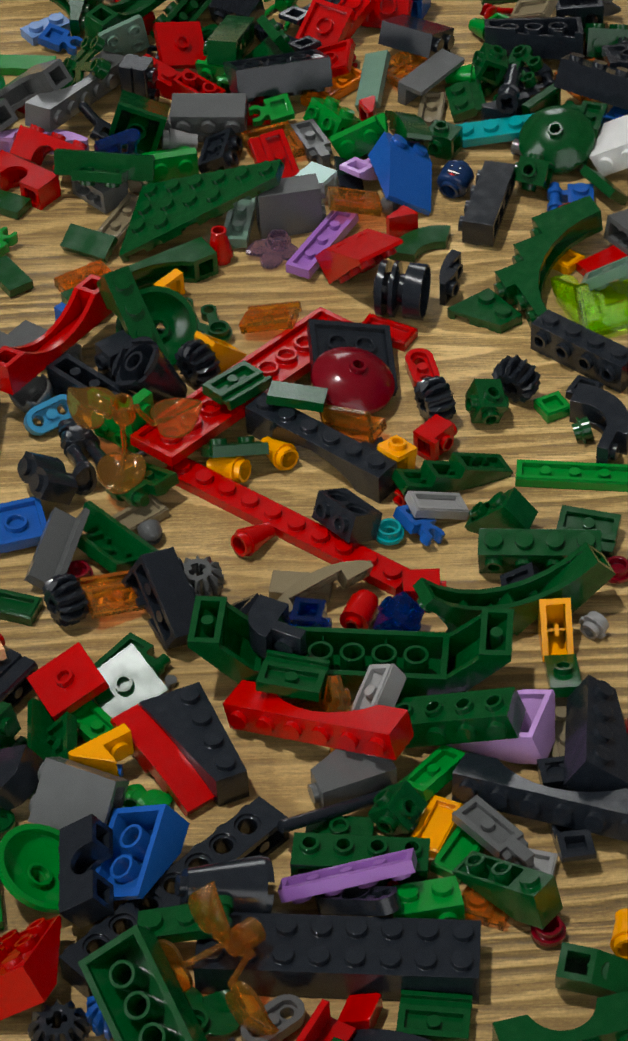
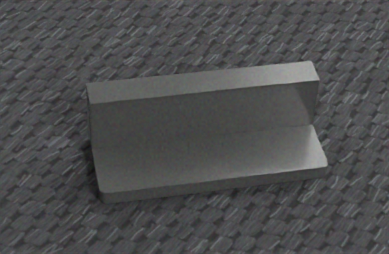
M445 49L439 50L398 82V103L406 106L416 97L423 96L462 66L465 59Z
M56 507L52 510L25 576V581L43 590L45 582L50 580L51 577L67 573L90 513L89 509L84 508L76 518Z

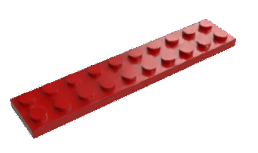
M319 307L238 363L245 360L263 371L265 377L271 376L272 380L294 383L311 371L307 336L308 320L352 321ZM201 387L130 435V443L134 447L173 467L202 447V445L208 443L210 439L215 438L244 418L245 406L262 393L230 411L227 409V405H220L204 395Z

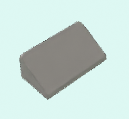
M394 663L369 665L350 711L376 705L395 707L406 681V675Z

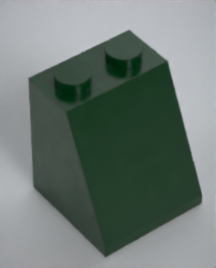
M122 90L106 143L141 155L145 152L156 151L167 121L170 105Z

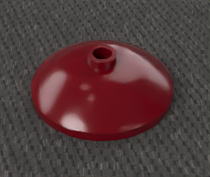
M337 347L325 351L316 359L311 371L312 386L328 388L326 404L340 412L351 415H368L382 410L392 399L395 390L394 377L389 367L373 353L357 347Z

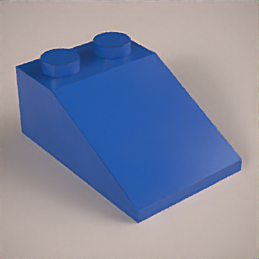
M384 131L368 156L386 199L429 216L431 213L432 161L428 155L427 148L417 142L415 144L411 143L399 134L392 135Z
M167 804L114 808L108 826L113 830V858L104 861L95 870L114 885V901L143 899L181 854L190 823Z

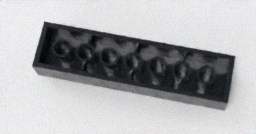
M233 912L230 914L233 920L231 934L222 937L200 939L196 942L193 972L195 988L201 994H212L229 989L232 995L278 997L283 994H291L304 998L348 999L349 995L382 994V1000L400 1001L401 990L473 995V1004H479L481 920Z

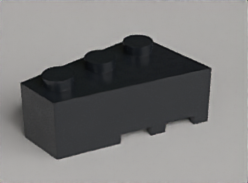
M174 547L140 555L123 578V585L125 588L132 587L138 597L135 598L138 608L144 607L150 615L151 619L148 620V624L165 650L187 645L196 594L193 586L189 584L186 578L182 560L177 557Z

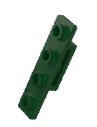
M57 148L54 150V173L56 175H69L72 181H80V185L93 186L95 182L105 183V187L118 188L120 184L128 180L154 181L155 157L153 155Z
M88 501L84 503L83 509L87 508L90 510L83 528L88 534L80 536L77 547L86 553L89 558L106 568L109 573L120 575L128 572L140 555L159 551L93 502Z
M31 698L28 701L27 746L44 761L46 757L58 756L69 759L68 752L77 748V716L65 712L54 721L44 704L35 698ZM37 787L28 799L31 800L32 796L36 793Z

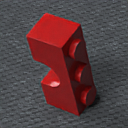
M33 124L30 125V128L20 125L10 154L41 166L45 156L57 148L86 150L88 145L77 140H73L71 144L65 141V136L52 132L51 136L44 134L45 129Z
M4 150L0 151L1 190L8 191L13 187H20L21 196L31 198L32 207L39 210L44 209L61 196L59 175Z

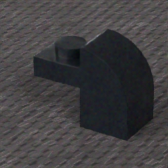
M260 594L248 614L249 644L252 650L264 659L266 658L267 649L305 656L306 630L289 625V604Z
M26 744L0 749V806L6 811L12 810L24 803L39 783L38 771L44 760Z

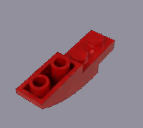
M146 53L145 55H143V56H147V57H152L151 55H149V54H147V53ZM152 57L154 68L158 70L156 88L160 90L161 97L172 100V93H226L225 89L188 68L179 72Z

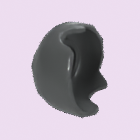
M41 374V377L36 376L16 394H9L18 409L28 412L32 407L51 399L54 387L50 380L44 374Z

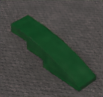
M385 110L387 121H390L389 130H395V134L401 135L407 141H432V134L427 124L418 115Z
M452 452L449 461L424 460L420 469L395 468L391 478L403 496H406L407 491L451 493L484 486L511 477L513 471L500 454Z

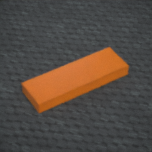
M351 66L350 73L332 78L333 86L325 87V91H309L300 96L301 104L308 107L312 97L326 99L327 96H330L337 100L342 99L358 89L362 71Z

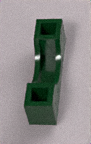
M129 266L104 274L96 284L107 309L114 312L121 322L124 331L131 338L135 339L146 336L155 341L172 365Z
M628 991L597 998L596 1008L592 1017L585 1024L571 1030L557 1031L545 1028L537 1024L528 1015L493 1022L492 1041H628Z

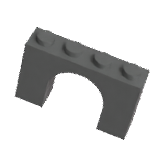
M61 59L36 64L0 89V132L18 120L14 111L25 105L26 101L39 93L60 90L73 80Z

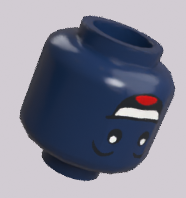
M451 160L444 165L439 173L437 185L445 197L451 199L460 198L468 192L475 176L468 163L462 160Z

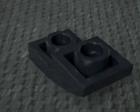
M453 249L444 259L440 269L439 299L440 305L443 306L458 294L460 288L458 279L463 272L461 252Z

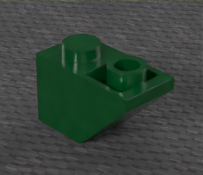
M514 487L505 493L502 491L498 492L485 503L479 502L469 511L470 518L465 528L479 534V528L530 529L538 511Z

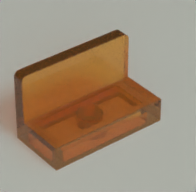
M325 404L323 412H319L323 424L356 441L374 443L387 428L385 418L370 416L368 411Z

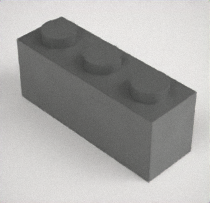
M172 93L171 126L173 129L184 132L217 133L232 128L235 133H247L249 108L247 93Z

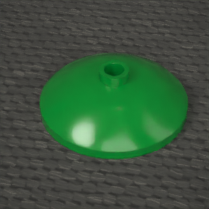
M43 824L19 825L8 831L0 841V880L10 894L24 905L45 913H59L58 847L60 831Z

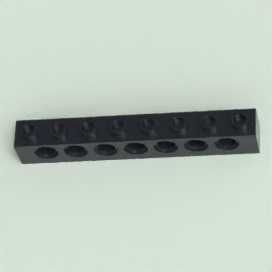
M260 796L250 804L243 806L238 814L228 822L219 825L213 834L203 842L194 845L190 852L178 862L172 863L143 899H133L120 904L114 911V914L107 917L101 923L95 924L75 944L69 945L59 956L62 978L86 998L93 996L78 964L80 960L136 925L138 911L183 905L180 897L176 896L174 891L175 879L177 875H181L183 869L258 855L268 857L290 839L289 832L280 833L277 825L279 820L288 817Z

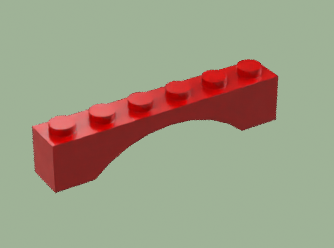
M90 274L74 287L63 312L42 336L23 346L11 347L4 345L0 348V391L11 395L16 394L41 373L48 364L60 357L113 312L107 309L96 283L101 278L100 276Z
M242 680L223 702L229 726L232 729L391 760H397L414 737L407 709L376 705L347 712L310 711L282 700L277 694L256 691V682Z

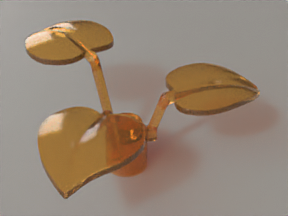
M68 387L67 390L68 409L77 425L86 429H97L103 425L105 418H113L114 422L120 427L122 454L117 452L108 453L97 464L98 479L112 494L127 493L141 483L146 473V464L143 456L138 453L127 454L125 427L133 423L136 413L151 426L158 425L159 433L164 437L180 438L192 431L202 409V401L169 398L159 401L151 408V419L140 409L139 404L134 405L133 399L129 394L118 393L114 395L110 390L102 387Z
M212 881L194 891L188 898V905L193 918L201 930L207 934H212L213 939L220 943L188 960H183L175 944L165 939H159L158 941L183 992L190 990L193 986L192 976L186 967H190L223 948L233 957L238 955L244 956L228 981L230 991L225 994L227 1005L234 1018L246 1030L264 1036L276 1034L280 1029L270 1020L256 992L245 982L237 981L248 961L255 956V952L252 949L265 941V930L260 922L253 917H247L233 928H230L215 886V881Z

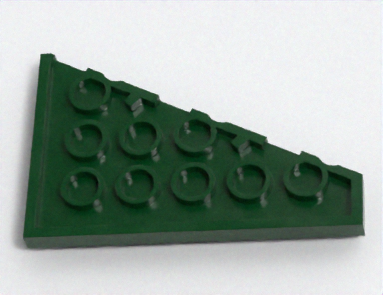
M281 159L144 184L129 223L119 257L123 263L130 261L129 257L142 249L148 252L159 244H164L182 234V229L195 222L201 225L209 219L235 208L233 203L247 196H250L252 199L262 192L278 186L285 167Z

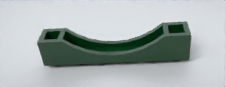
M121 0L116 3H100L85 14V37L88 35L94 38L99 32L135 15H141L143 18L166 0Z
M202 237L129 265L139 290L152 287L155 282L175 268L183 272L184 282L197 283L219 274L217 252ZM74 288L61 292L62 302L66 305Z

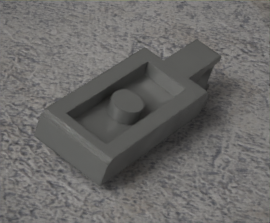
M314 119L290 124V133L310 160L316 159L318 164L331 167V143Z
M478 795L452 813V821L496 858L508 862L511 861L528 868L534 867L535 854L528 849V842L524 839V833Z

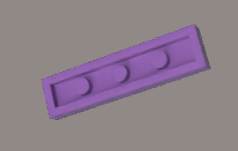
M335 206L286 262V272L310 279L320 267L315 255L325 248L342 241L359 221L358 212Z
M414 848L282 878L278 888L281 903L292 901L293 904H300L310 900L312 896L324 893L325 896H335L342 893L346 888L358 886L360 889H365L376 885L378 881L389 878L393 881L404 880L410 877L411 873L416 872V853Z

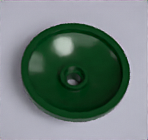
M550 106L535 112L525 121L519 134L521 155L529 157V154L533 153L544 156L545 161H549L556 166L554 175L566 174L581 167L589 159L595 146V131L591 121L581 111L568 106ZM553 130H559L557 133H552Z
M161 286L141 289L139 291L156 328L159 324H163L165 327V331L159 335L174 366L177 362L174 354L178 352L182 344L193 340L196 330L198 331L196 313L190 302L175 290ZM118 317L116 320V333L124 330Z

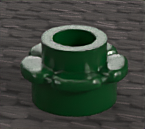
M576 417L577 423L571 424L576 440L583 439V443L587 444V440L594 438L588 417L580 419Z

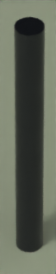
M381 790L279 820L277 823L278 829L283 834L371 807L375 804L373 802L374 797Z

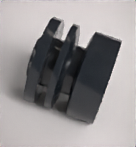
M382 259L373 286L375 315L385 316L388 310L389 317H395L399 307L402 306L404 319L423 321L430 295V265L410 262L406 273L403 274L401 261H395L392 267L391 260Z

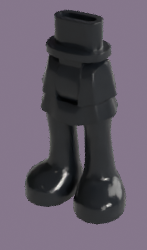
M77 417L59 422L58 434L61 448L64 450V455L71 459L75 467L72 475L78 484L76 494L87 495L96 487V471L94 466L87 460L90 456L95 463L98 477L103 486L107 487L108 484H115L121 480L120 474L124 472L121 464L101 449L100 440L87 427L85 422L80 421Z

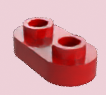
M416 348L407 352L405 367L413 388L417 385V382L422 381L424 378L437 375L440 377L433 354L429 350Z

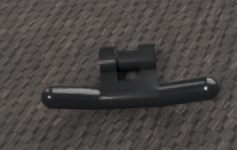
M86 102L79 103V110L95 126L89 138L94 141L99 140L103 142L105 147L111 150L113 145L106 143L111 124L101 119Z

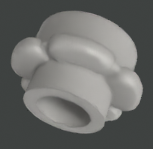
M590 611L579 619L580 630L587 638L603 639L606 636L605 632L609 628V623L599 612Z

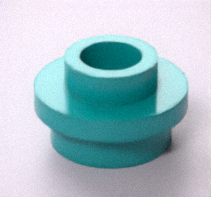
M392 518L381 520L376 537L377 542L387 546L400 543L404 538V528L400 522Z

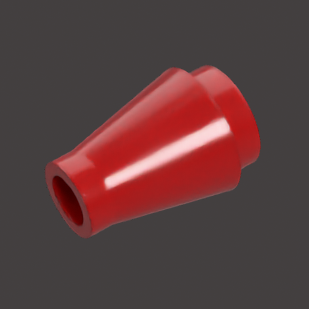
M222 225L213 226L211 228L209 245L217 252L218 266H224L231 262L234 253L226 227Z
M270 522L237 529L231 537V546L237 555L250 557L266 542L275 537V529Z

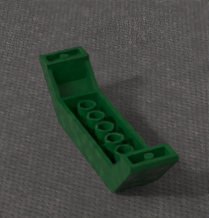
M195 596L187 639L188 648L237 684L242 680L256 682L264 658L257 655L249 644L248 616L229 604L227 597ZM482 607L481 614L450 633L295 627L306 630L305 656L330 660V670L327 673L326 683L320 700L354 701L369 665L393 663L406 675V681L399 695V698L466 692L511 662L514 609ZM278 695L280 698L300 699V698H294V697H289V696Z

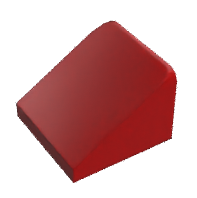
M374 95L359 100V119L361 121L376 115V97Z
M405 205L386 216V233L388 235L399 238L412 230L418 229V213Z
M382 994L349 995L338 1020L355 1027L356 1031L357 1029H374L383 1008Z

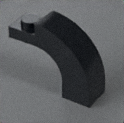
M578 383L570 399L569 422L577 423L576 417L579 419L588 417L590 426L602 434L597 445L596 463L610 464L612 460H617L619 453L624 455L628 453V410L610 392L595 386Z

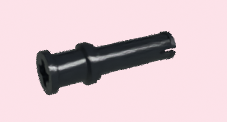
M510 64L508 66L504 84L498 90L496 107L504 114L513 113L518 107V100L520 98L518 85L522 69L519 66L516 70L517 64Z

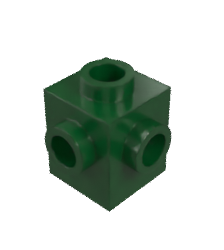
M484 42L481 49L474 53L472 59L475 79L498 86L509 66L506 49L499 45H491Z
M435 119L428 127L432 134V141H423L424 146L428 150V155L451 161L463 148V127Z
M530 153L529 157L521 155L519 162L515 163L514 181L521 185L520 189L535 192L536 189L547 191L552 182L556 166L549 161H545V157L538 154Z
M474 379L465 394V407L470 413L472 423H484L486 425L499 423L504 413L508 410L509 400L507 395L504 394L501 379Z
M405 780L381 790L374 797L373 802L375 804L367 815L387 837H394L400 834L407 835L417 827L419 823L417 819L428 803Z

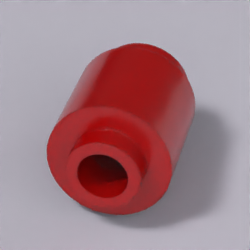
M365 589L352 594L339 618L342 627L369 629L379 610L377 596Z

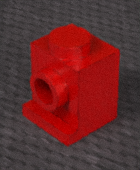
M435 414L413 431V445L417 447V455L426 460L439 461V456L449 451L454 445V436L458 432L455 424Z

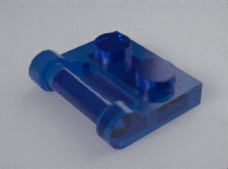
M135 128L127 129L95 141L94 151L122 153V145L127 143V152L124 153L137 154V144L140 142L141 134Z

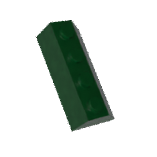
M136 924L78 962L115 1041H207L154 931Z

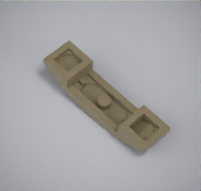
M366 560L345 561L328 565L298 580L278 598V601L289 604L290 620L295 611L294 603L338 580L344 590L368 577L374 565L371 561Z

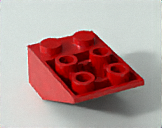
M367 228L325 248L315 257L329 284L339 280L340 284H343L354 278L355 275L363 274L373 269L376 265L380 264L382 259L387 260V258L396 254L395 248L404 242L401 238Z
M59 915L48 920L44 917L32 922L25 930L18 932L14 929L0 938V1020L44 1003L57 985L62 920Z

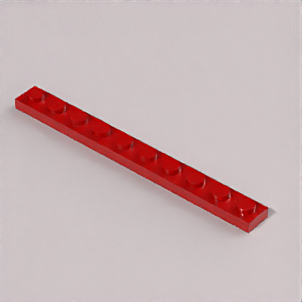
M187 457L173 467L167 465L164 468L177 473L179 483L176 486L253 525L270 522L275 529L276 537L330 564L355 560L371 561L374 565L370 575L364 578L363 581L395 597L403 591V570L409 568L357 542L348 543L325 526Z

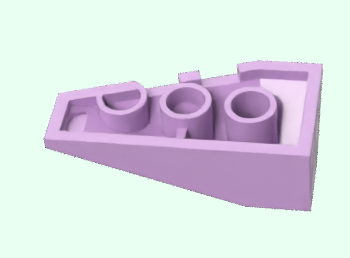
M553 689L517 690L526 709L518 738L448 744L447 746L515 764H537V759L548 758L555 742V693Z

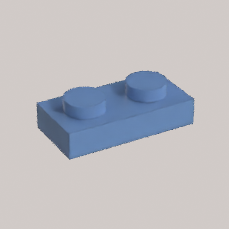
M61 12L53 13L49 17L31 22L29 25L20 28L21 36L32 46L38 44V37L49 23L71 31L70 21Z

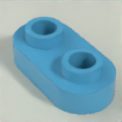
M60 394L32 407L24 417L25 429L34 436L45 435L59 428L58 424L60 421L75 417L78 412L77 403L74 398L67 394ZM57 407L64 408L65 414H60ZM33 419H39L42 425L36 426Z

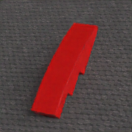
M138 704L110 720L114 728L125 723L131 730L134 749L133 756L145 773H151L162 791L170 793L185 817L213 801L214 794L195 768L161 727Z

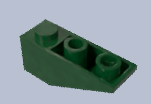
M472 851L452 871L453 875H456L459 880L515 921L544 929L563 909L554 875L476 851Z
M562 942L555 976V988L596 997L628 991V960L599 949Z

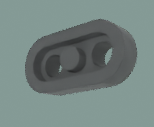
M283 994L274 998L242 1022L240 1028L241 1040L282 1041L303 1025L305 1021L303 1001L291 994ZM284 1016H292L289 1019L283 1018Z

